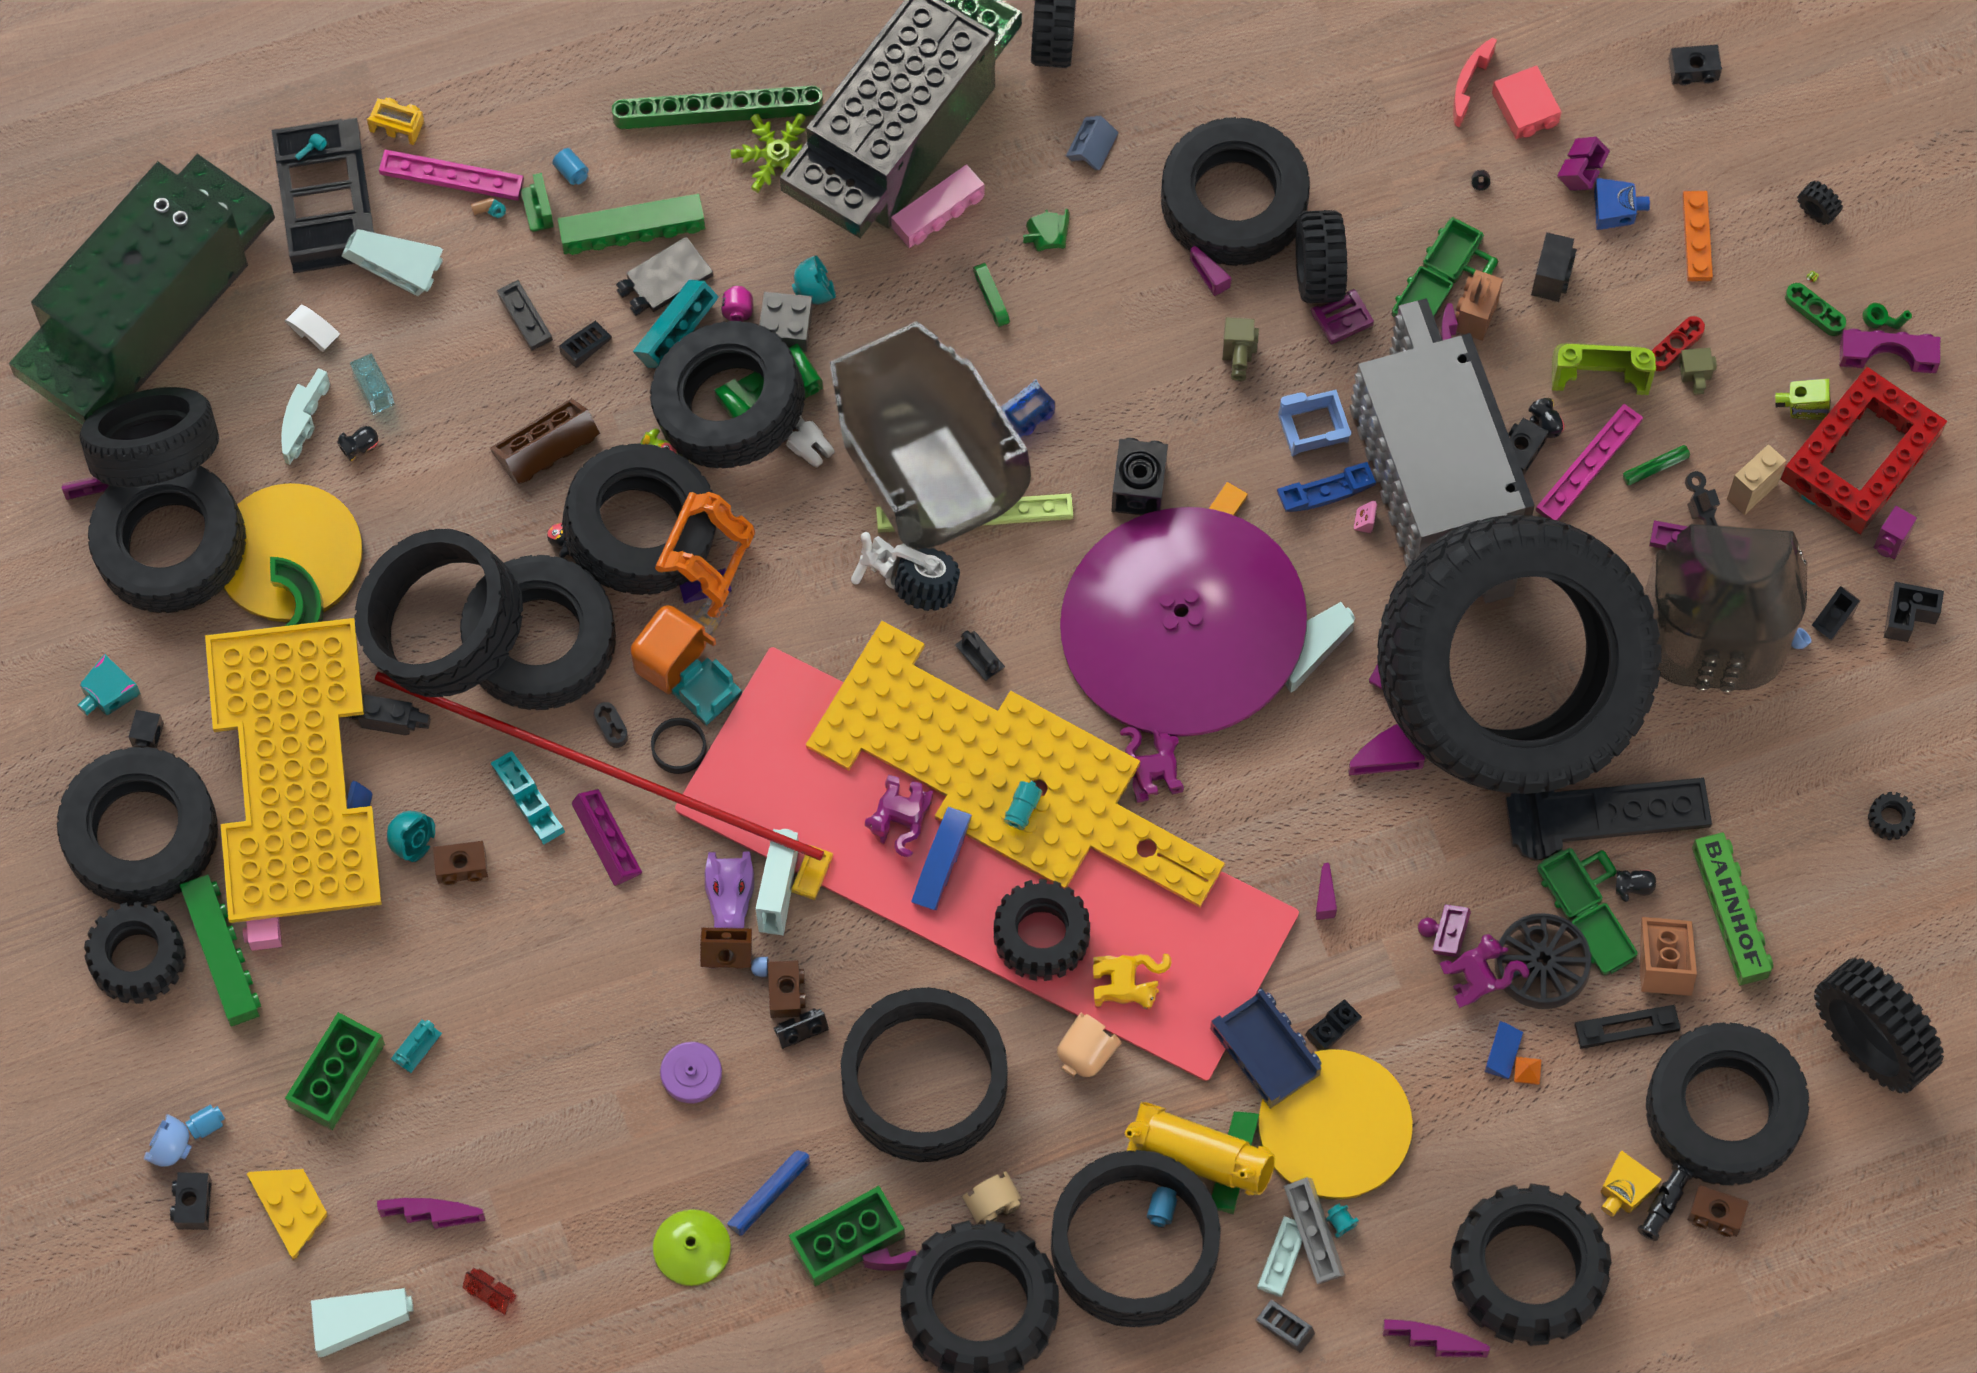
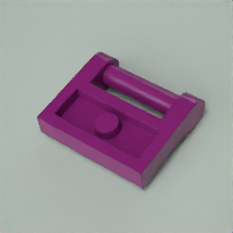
M1355 289L1348 291L1347 295L1340 302H1329L1321 307L1317 305L1311 308L1313 318L1318 322L1331 345L1374 326L1373 318ZM1350 303L1354 305L1353 307H1350L1329 318H1326L1325 316L1326 314H1329Z

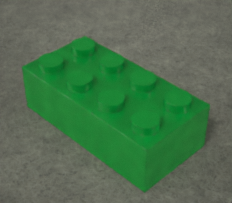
M338 1012L286 1095L285 1100L288 1107L333 1131L385 1046L382 1035Z
M877 1186L788 1236L792 1249L814 1287L863 1261V1255L885 1249L905 1238V1229L880 1186Z

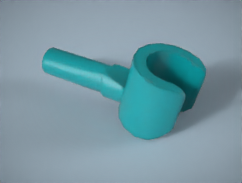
M313 134L309 139V144L296 154L295 157L300 160L314 147L322 151L326 147L327 141L321 135Z

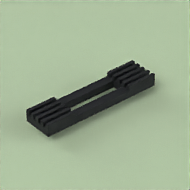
M1674 1004L1575 1022V1028L1580 1049L1605 1045V1043L1680 1031V1024ZM1648 1018L1652 1020L1651 1023L1653 1025L1604 1034L1603 1026Z

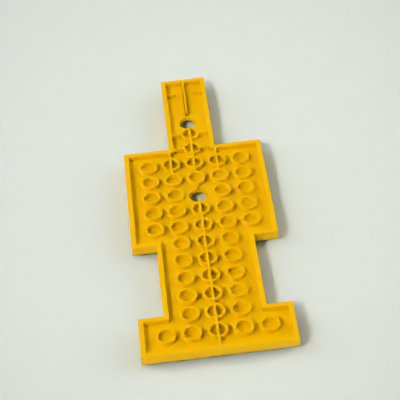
M884 621L880 622L807 741L806 747L848 771L863 750L946 796L935 814V819L942 821L947 807L972 814L966 836L1052 883L1054 881L1060 882L1061 888L1064 890L1068 887L1088 851L1092 848L1197 907H1201L1223 870L1225 863L1117 804L1141 764L1140 760L1011 690L998 711L914 666L925 644ZM1035 780L1043 781L1048 787L1047 793L1040 797L1025 829L1019 830L1004 822L1005 813L1013 801L1012 798L1020 781L1028 783ZM1143 840H1151L1155 843L1157 850L1153 856L1145 858L1138 854L1137 845Z

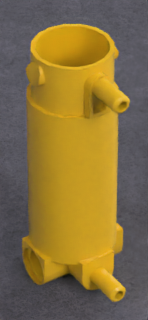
M1147 1102L1140 1103L1135 1122L1130 1123L1125 1130V1136L1130 1139L1126 1151H1150L1165 1155L1180 1162L1198 1176L1231 1188L1239 1187L1244 1189L1247 1195H1261L1265 1191L1275 1166V1154L1270 1153L1267 1147L1259 1146L1256 1148L1250 1146V1143L1169 1114L1165 1112L1166 1109Z

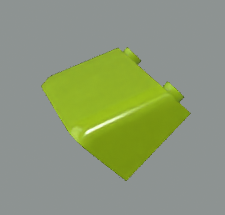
M1559 344L1555 347L1552 356V390L1564 391L1565 384L1569 380L1576 381L1577 370L1624 372V383H1632L1636 387L1637 395H1649L1656 370L1655 355L1648 348L1637 346Z

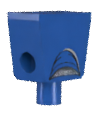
M1596 178L1594 187L1596 230L1632 225L1635 223L1637 211L1650 210V197L1636 196L1634 183Z

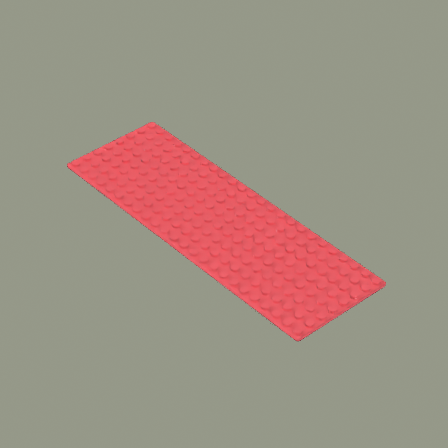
M774 647L769 648L683 792V795L772 831L773 829H790L793 832H798L799 842L833 853V858L821 885L822 887L1076 1016L1080 1013L1088 1014L1103 1024L1105 1031L1115 1034L1117 1037L1203 1081H1208L1211 1078L1226 1050L1210 1029L1211 1021L1219 1015L1223 1018L1256 995L1257 990H1259L1298 918L1299 911L1296 908L1222 871L1199 908L1090 848L1068 887L1074 890L1075 897H1081L1084 901L1083 907L1087 908L1089 913L1090 940L1083 960H1078V966L1073 971L1067 969L1066 975L1060 978L1057 974L1052 975V980L1044 981V977H1037V981L1029 980L1028 974H1024L1021 977L1016 974L1014 967L1009 969L1004 964V958H1000L997 953V946L994 944L995 912L997 907L1001 906L1002 898L1006 894L1011 895L1012 888L1017 885L1023 888L1024 882L1030 880L1033 881V884H1038L1039 879L1044 878L965 835L957 862H954L937 910L912 903L911 901L922 869L941 824V821L935 819V814L946 796L922 783L923 792L933 791V798L929 810L923 817L919 836L917 839L905 843V848L913 852L912 856H901L895 850V841L898 837L910 832L909 827L900 823L890 821L889 833L885 843L882 844L880 837L872 834L871 830L865 826V820L877 811L879 800L888 790L885 787L888 775L899 777L900 788L898 795L907 798L912 794L909 791L911 782H921L863 750L848 771L806 747L807 741L844 682ZM1040 780L1033 781L1043 791L1041 796H1044L1048 790L1047 785ZM679 803L676 804L675 810L678 814L767 858L770 840ZM1143 840L1137 845L1138 854L1145 858L1153 856L1157 850L1155 843L1151 840ZM798 852L796 874H798L805 854ZM1047 912L1032 913L1026 916L1018 925L1020 938L1026 944L1035 948L1052 947L1058 944L1065 937L1066 933L1065 924L1057 916ZM1165 953L1169 954L1171 966L1164 973L1157 974L1151 972L1144 964L1137 966L1135 985L1158 981L1156 988L1159 989V993L1156 994V999L1150 1009H1144L1136 1002L1121 1004L1112 1001H1103L1100 1007H1095L1094 988L1110 985L1111 976L1103 975L1101 979H1094L1093 957H1119L1122 955L1135 956L1144 954L1149 955L1157 964L1162 963L1163 955Z

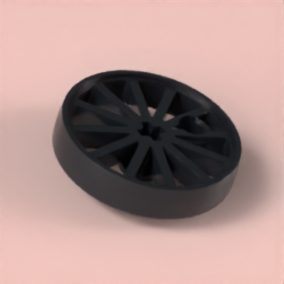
M1548 913L1531 914L1511 924L1500 938L1499 943L1502 947L1509 945L1524 955L1502 954L1495 958L1494 967L1497 979L1503 977L1504 969L1502 964L1516 960L1523 962L1527 966L1529 973H1531L1521 990L1517 989L1512 983L1504 989L1515 1001L1531 1008L1553 1009L1574 1000L1586 986L1591 971L1590 948L1583 933L1567 919ZM1531 924H1540V926H1539V925H1534V926H1531L1530 928H1528V925H1531ZM1546 924L1560 927L1549 946L1546 947L1548 941ZM1517 930L1522 931L1525 936L1524 944L1511 937V935ZM1565 931L1575 938V940L1554 950ZM1537 934L1543 940L1541 943L1532 941L1530 936ZM1577 947H1581L1584 957H1561ZM1542 959L1544 963H1547V965L1543 966L1542 962H1539V960ZM1563 966H1583L1585 970L1582 977ZM1515 971L1512 980L1522 976L1521 973ZM1557 975L1563 976L1575 983L1576 986L1567 992ZM1537 977H1540V998L1526 994ZM1546 977L1553 983L1560 996L1546 998Z

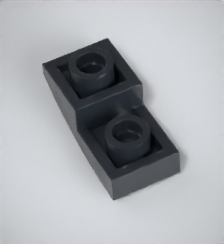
M1344 999L1328 1011L1322 1020L1307 1030L1305 1036L1320 1051L1327 1050L1355 1026L1362 1016Z

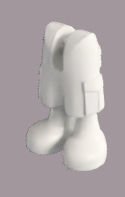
M800 415V420L796 426L799 431H792V434L787 438L786 445L796 455L803 457L809 464L818 468L823 463V460L812 447L815 446L826 458H829L835 451L823 436L821 429L813 421L805 422Z

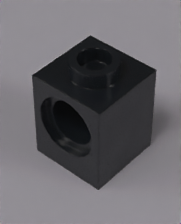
M136 710L128 736L132 746L157 749L164 725L160 714Z

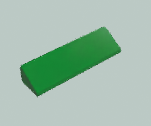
M1234 1111L1228 1135L1247 1141L1252 1146L1259 1114ZM1215 1182L1212 1198L1217 1210L1234 1215L1240 1188L1236 1186L1231 1188Z

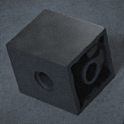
M1136 438L1119 439L1111 512L1144 515L1161 510L1168 444H1163L1156 440L1144 442Z

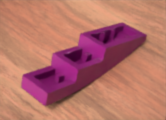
M432 1198L377 1200L380 1217L405 1214L407 1223L432 1219L434 1229L486 1221L483 1209L459 1202Z
M1384 1319L1383 1336H1409V1346L1435 1347V1357L1487 1358L1490 1351L1489 1345L1465 1334L1440 1326Z

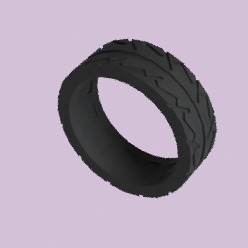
M454 529L426 530L398 542V545L392 546L376 561L358 592L355 606L357 612L354 615L355 632L360 647L363 645V652L376 667L394 680V682L407 691L424 697H448L466 692L479 685L480 681H485L499 669L510 654L508 652L513 649L520 633L523 615H521L523 612V601L517 579L514 581L515 576L506 564L482 542L467 533ZM470 563L481 566L487 582V600L484 613L470 637L455 651L441 659L421 664L399 662L394 655L391 643V627L395 611L409 588L425 574L448 564Z
M931 987L902 990L887 995L871 1005L872 1008H868L852 1026L846 1038L847 1041L844 1043L840 1062L843 1100L849 1117L860 1134L880 1151L902 1160L919 1163L946 1160L961 1155L977 1145V1142H980L995 1126L1002 1112L1008 1082L1006 1049L999 1030L989 1016L971 1000L954 992L951 993L948 990ZM913 1019H935L961 1028L974 1038L984 1051L991 1070V1081L988 1090L977 1109L963 1121L949 1128L934 1132L905 1130L886 1122L865 1101L857 1081L861 1061L872 1042L887 1029Z
M1128 1150L1110 1153L1094 1160V1162L1089 1163L1076 1173L1064 1188V1192L1061 1193L1053 1213L1051 1253L1054 1270L1059 1281L1077 1306L1099 1320L1115 1326L1133 1328L1135 1326L1141 1328L1160 1325L1176 1318V1315L1183 1314L1193 1306L1207 1289L1217 1265L1221 1234L1217 1207L1207 1187L1197 1175L1173 1158L1156 1152L1136 1150V1152ZM1139 1180L1152 1182L1174 1190L1177 1193L1176 1195L1192 1210L1199 1223L1203 1239L1201 1257L1193 1271L1184 1281L1168 1292L1153 1297L1136 1299L1114 1295L1102 1290L1088 1280L1078 1268L1071 1254L1067 1234L1071 1220L1078 1208L1093 1193L1105 1186L1120 1181Z

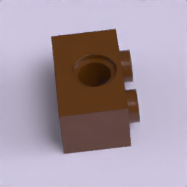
M483 841L433 847L435 874L438 884L454 885L457 881L463 880L478 882L488 877ZM459 861L467 862L463 868H456L455 864Z
M701 927L700 967L751 968L752 928Z
M798 960L768 962L770 1017H799L801 1015V1008H806L805 993H800V984H805L804 969H799ZM785 985H790L794 988L790 993H783L780 989Z
M1699 1185L1687 1220L1691 1221L1694 1226L1702 1229L1707 1227L1715 1229L1722 1236L1732 1237L1733 1235L1737 1237L1749 1201ZM1719 1209L1723 1212L1724 1216L1717 1218L1712 1215L1711 1210Z

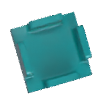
M706 658L702 663L699 659L691 663L680 673L681 681L672 689V694L706 726L742 695V690L733 682V675L717 659L711 661L709 658Z

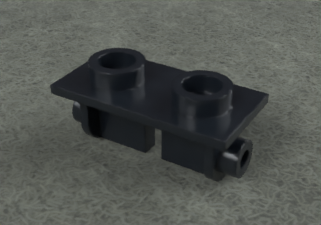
M968 630L961 635L962 640L955 644L985 681L1005 668L1003 663L975 631L971 633Z
M814 1008L799 1015L801 1022L796 1023L795 1019L791 1018L777 1023L778 1026L774 1027V1031L779 1038L782 1049L829 1030L825 1014L821 1008L818 1010Z

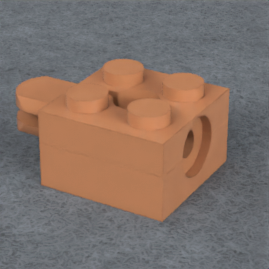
M1479 270L1475 271L1473 278L1468 277L1464 287L1463 298L1460 297L1456 308L1455 316L1458 323L1456 332L1462 334L1471 333L1473 338L1484 340L1499 302L1503 284L1502 278Z

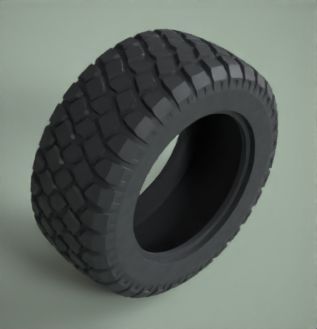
M1529 515L1496 516L1465 524L1459 529H1454L1441 536L1436 543L1432 542L1420 552L1417 559L1413 560L1404 570L1401 580L1396 582L1389 595V602L1385 605L1381 618L1382 624L1381 629H1379L1377 643L1378 672L1388 707L1398 726L1416 749L1434 765L1461 781L1492 791L1515 794L1540 793L1564 788L1590 777L1592 773H1597L1611 763V759L1620 755L1630 744L1629 740L1632 736H1636L1645 722L1643 718L1646 713H1649L1655 699L1652 694L1655 688L1658 689L1661 672L1658 670L1659 663H1661V645L1658 644L1660 632L1657 619H1653L1654 609L1648 595H1644L1642 584L1634 572L1631 573L1629 566L1621 557L1600 540L1579 528L1557 520ZM1516 578H1548L1569 596L1578 610L1583 623L1586 638V656L1580 679L1566 702L1550 716L1535 724L1523 728L1505 730L1483 727L1464 709L1457 697L1451 679L1450 650L1458 623L1470 605L1494 586Z

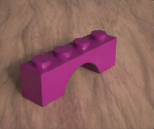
M1855 328L1843 330L1840 338L1839 367L1864 368L1872 356L1879 353H1893L1902 357L1908 363L1912 372L1936 373L1940 365L1941 337H1935L1931 334L1909 335L1906 332H1898L1896 334L1885 333L1881 330L1866 332Z

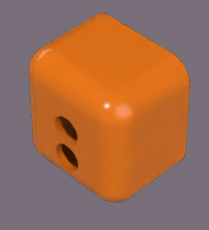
M663 606L656 612L631 645L634 671L660 690L670 694L672 689L681 681L680 673L701 656L707 643L714 647L716 640L705 632L703 625L673 606Z

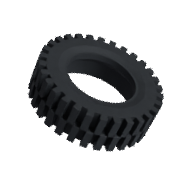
M1857 958L1848 959L1816 986L1817 988L1814 991L1816 993L1814 999L1817 1001L1816 1008L1821 1011L1819 1013L1820 1018L1826 1021L1824 1024L1826 1029L1832 1031L1831 1037L1834 1041H1838L1841 1044L1840 1049L1850 1055L1849 1059L1853 1063L1857 1062L1859 1064V1069L1863 1073L1867 1071L1869 1078L1873 1081L1878 1079L1879 1085L1887 1086L1889 1090H1896L1897 1093H1908L1943 1063L1944 1056L1942 1053L1944 1051L1943 1047L1940 1046L1941 1040L1935 1036L1937 1033L1935 1027L1929 1025L1931 1022L1928 1015H1923L1921 1012L1923 1008L1920 1004L1916 1005L1912 1000L1914 997L1910 993L1906 994L1904 992V986L1899 982L1896 984L1894 977L1889 973L1885 975L1881 967L1877 966L1875 968L1872 962H1865L1862 958L1858 960Z

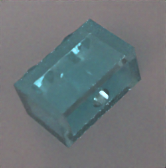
M372 353L350 362L353 377L372 414L395 405L392 392Z

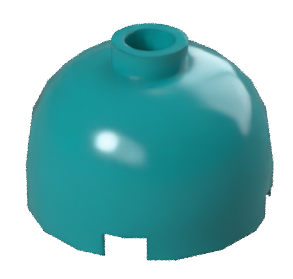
M817 255L805 259L798 265L794 272L795 283L792 284L795 295L812 296V304L814 305L824 304L836 298L834 284L832 280H828L826 275L828 271Z
M415 810L403 811L389 823L387 829V843L391 851L400 858L411 862L418 861L429 851L431 846L427 845L430 837L433 839L435 837L434 820L424 813Z

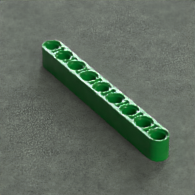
M810 85L630 98L615 101L611 110L614 125L620 129L751 120V117L755 114H759L761 119L796 117L798 113L804 116H814L823 106V93L819 87ZM809 99H816L817 101H815V102H809L808 100H809ZM788 100L793 101V103L786 104L784 102ZM764 102L770 103L769 105H766V106L761 105V103H764ZM739 104L746 105L745 107H737ZM722 106L720 109H714L713 107ZM693 107L699 108L698 110H695V111L689 110V109H691V108H693ZM668 109L675 110L673 112H666ZM651 111L649 114H643L642 112ZM623 112H624V113H628V114L625 115V116H620V115H618V114L623 113Z

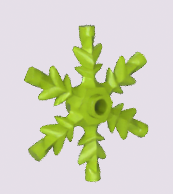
M798 113L792 124L786 121V132L781 130L784 137L781 140L773 138L775 130L770 132V121L764 124L759 114L751 117V121L757 127L752 132L761 136L758 140L766 142L767 145L764 149L754 145L753 149L743 144L744 150L731 149V159L743 157V163L753 158L755 162L761 157L766 159V165L758 167L762 170L752 175L753 178H757L751 186L753 191L759 193L765 182L767 185H771V174L775 176L773 168L782 167L784 172L789 166L790 160L802 149V144L794 149L790 146V142L798 140L799 138L795 136L805 131V129L800 128L806 119L804 115Z

